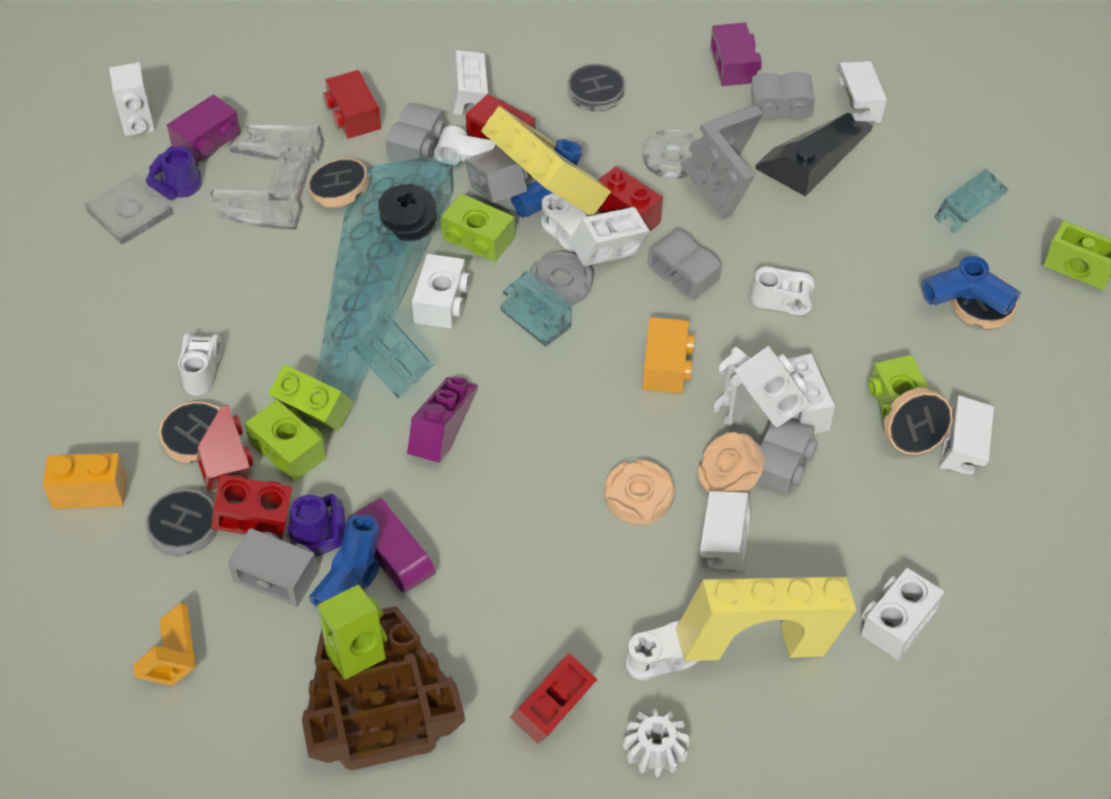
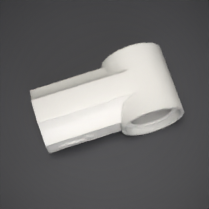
M447 126L441 133L434 156L442 165L455 166L460 161L465 162V158L498 148V146L491 140L468 136L460 127Z

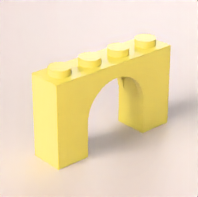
M498 106L481 130L483 134L542 186L590 216L595 215L611 193L595 177L554 150L556 144L545 135Z
M846 577L703 579L679 621L676 631L684 661L720 660L732 639L744 629L766 621L783 620L780 626L789 658L824 657L855 613L856 606Z

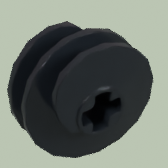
M413 184L397 185L385 191L378 201L381 223L386 229L394 232L399 240L407 242L417 241L429 235L435 228L437 222L436 201L432 194L423 187Z

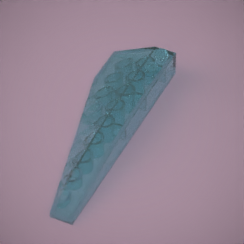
M419 158L368 166L367 172L370 183L363 195L361 192L356 195V200L348 204L345 209L316 379L342 391L353 401H355L454 192L452 164ZM401 184H413L423 187L432 194L436 201L437 222L429 235L417 241L407 242L399 240L394 232L385 228L380 221L378 201L381 195L389 188Z

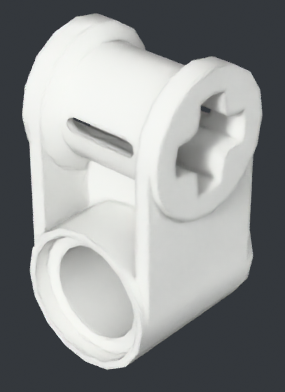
M554 193L546 195L541 205L544 212L541 219V227L556 239L564 249L574 252L570 240L581 219L590 215Z
M764 266L755 273L750 300L756 307L761 309L782 311L792 315H805L812 308L810 293L815 288V280L804 272H792ZM800 282L803 283L802 288H799ZM795 300H799L798 306H795Z
M187 332L184 334L178 368L183 388L188 394L199 396L206 394L212 389L217 365L222 354L220 334H213L212 337L193 336L192 333Z
M679 621L633 635L628 644L629 654L625 661L626 671L630 676L638 680H648L673 671L688 669L699 662L683 660L676 631Z

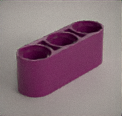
M382 498L376 499L348 516L349 519L354 514H368L377 519V526L380 530L374 558L379 560L381 568L403 594L436 574L434 565L427 553Z

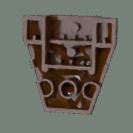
M397 606L381 609L383 616L379 618V623L387 637V641L383 643L386 659L345 680L327 655L321 628L315 655L316 670L314 680H310L308 688L310 696L308 708L303 711L302 716L309 758L325 763L339 761L346 769L357 770L429 753L436 748L435 738L450 735L465 722V715L456 683L451 677L447 678L439 668L437 658L432 652L428 654L421 644L420 636Z

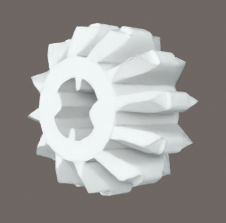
M656 708L651 711V717H647L642 712H639L636 715V723L629 722L627 724L626 734L628 736L623 738V748L629 751L627 753L629 764L639 763L641 775L648 768L654 769V774L657 778L661 775L662 768L673 774L676 771L677 762H685L687 758V751L685 749L689 747L690 743L689 736L684 734L685 725L683 721L673 722L671 711L665 714L664 717L659 716ZM654 740H655V741H660V744H659V745L652 744V743H653Z

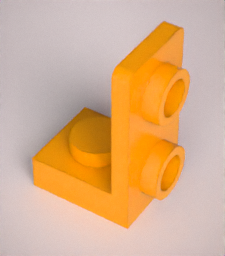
M183 603L177 604L160 619L162 646H154L133 664L134 678L174 686L195 668L191 622L189 620L188 606Z

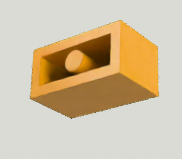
M649 317L642 390L682 394L684 380H691L692 361L686 360V354L693 355L695 336L688 334L689 321Z
M119 453L52 455L46 458L43 488L52 509L123 506L127 476Z

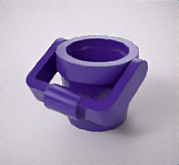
M170 146L163 154H158L149 166L150 172L145 182L167 199L174 200L176 197H189L199 191L202 186V177L198 169L199 165L194 160L189 149ZM161 171H162V176H161V181H162V183H161L160 181H158L156 178H154L156 175H159V174L161 173Z
M307 494L300 496L292 503L288 534L293 545L301 544L315 553V557L342 546L346 527L345 509L343 508L342 501L337 496L328 494L320 498L316 495ZM328 507H331V516L327 510Z

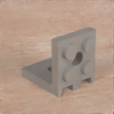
M757 105L702 124L699 129L704 134L703 137L694 140L689 147V151L693 154L692 158L682 161L680 165L722 219L733 215L755 177L739 157V154L742 153L763 116V112Z

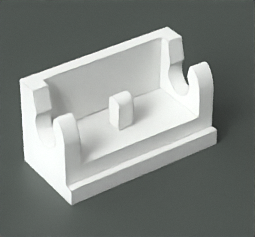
M455 51L450 73L453 115H461L465 104L472 103L475 106L488 94L485 53Z
M871 61L840 63L838 70L843 75V78L838 79L840 85L848 88L854 108H865L866 110L864 113H853L854 120L881 123L887 99Z
M737 347L731 350V355L719 366V375L725 374L727 370L724 394L715 401L713 409L716 413L723 406H730L729 413L724 419V424L729 428L738 423L756 405V401L734 371V369L751 358Z
M958 395L950 406L952 408L953 421L949 433L942 441L939 468L973 475L975 474L976 467L964 463L970 462L975 465L986 466L989 462L994 406Z
M709 491L700 554L701 557L720 558L708 559L707 566L709 568L736 570L737 572L744 573L752 516L748 493Z

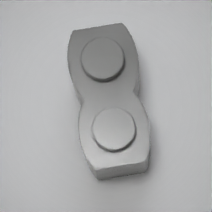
M792 72L782 76L774 73H762L752 76V106L757 105L763 112L761 119L767 120L782 116L800 119L813 115L815 98L811 75L803 72Z
M408 103L403 109L398 122L391 127L386 137L387 157L417 165H422L427 158H431L435 144L438 142L443 129L447 127L443 111Z
M675 229L649 248L648 266L658 276L670 281L681 294L690 299H695L720 280L722 264L719 258L714 253L698 247L693 237Z
M791 420L776 428L771 422L764 440L760 444L765 461L763 472L757 483L786 494L790 493L793 485L799 487L806 471V467L803 464L805 460L812 461L818 446V441L813 440L815 429Z

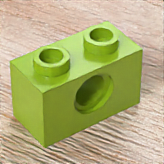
M460 193L441 216L442 238L453 245H458L473 252L479 257H485L496 262L515 239V217Z
M1063 220L1052 240L1043 266L1105 290L1111 278V238Z
M913 355L874 363L871 378L868 379L869 392L873 398H877L880 404L883 421L885 416H888L892 410L890 406L894 400L906 391L916 388H928L930 390Z
M286 364L281 368L268 392V395L275 400L277 399L283 405L292 407L297 412L336 431L340 430L354 403L342 391Z
M277 399L245 422L249 443L293 483L326 459L323 446L325 440L320 431L313 426L309 428L294 408L285 407Z
M358 584L317 604L327 655L344 680L386 659L383 643L387 641V637L379 623V618L383 616V613L373 595L368 597Z

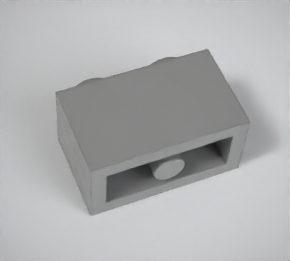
M500 148L465 158L471 187L492 203L527 192L525 180H528L527 171Z
M251 528L228 562L234 582L298 607L318 574L315 553L301 544L292 545L280 540L273 533H261Z

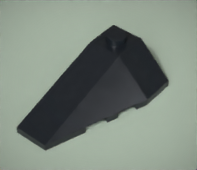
M850 113L843 114L774 147L756 164L755 169L806 197L871 132L873 125L866 121L854 120L853 115Z

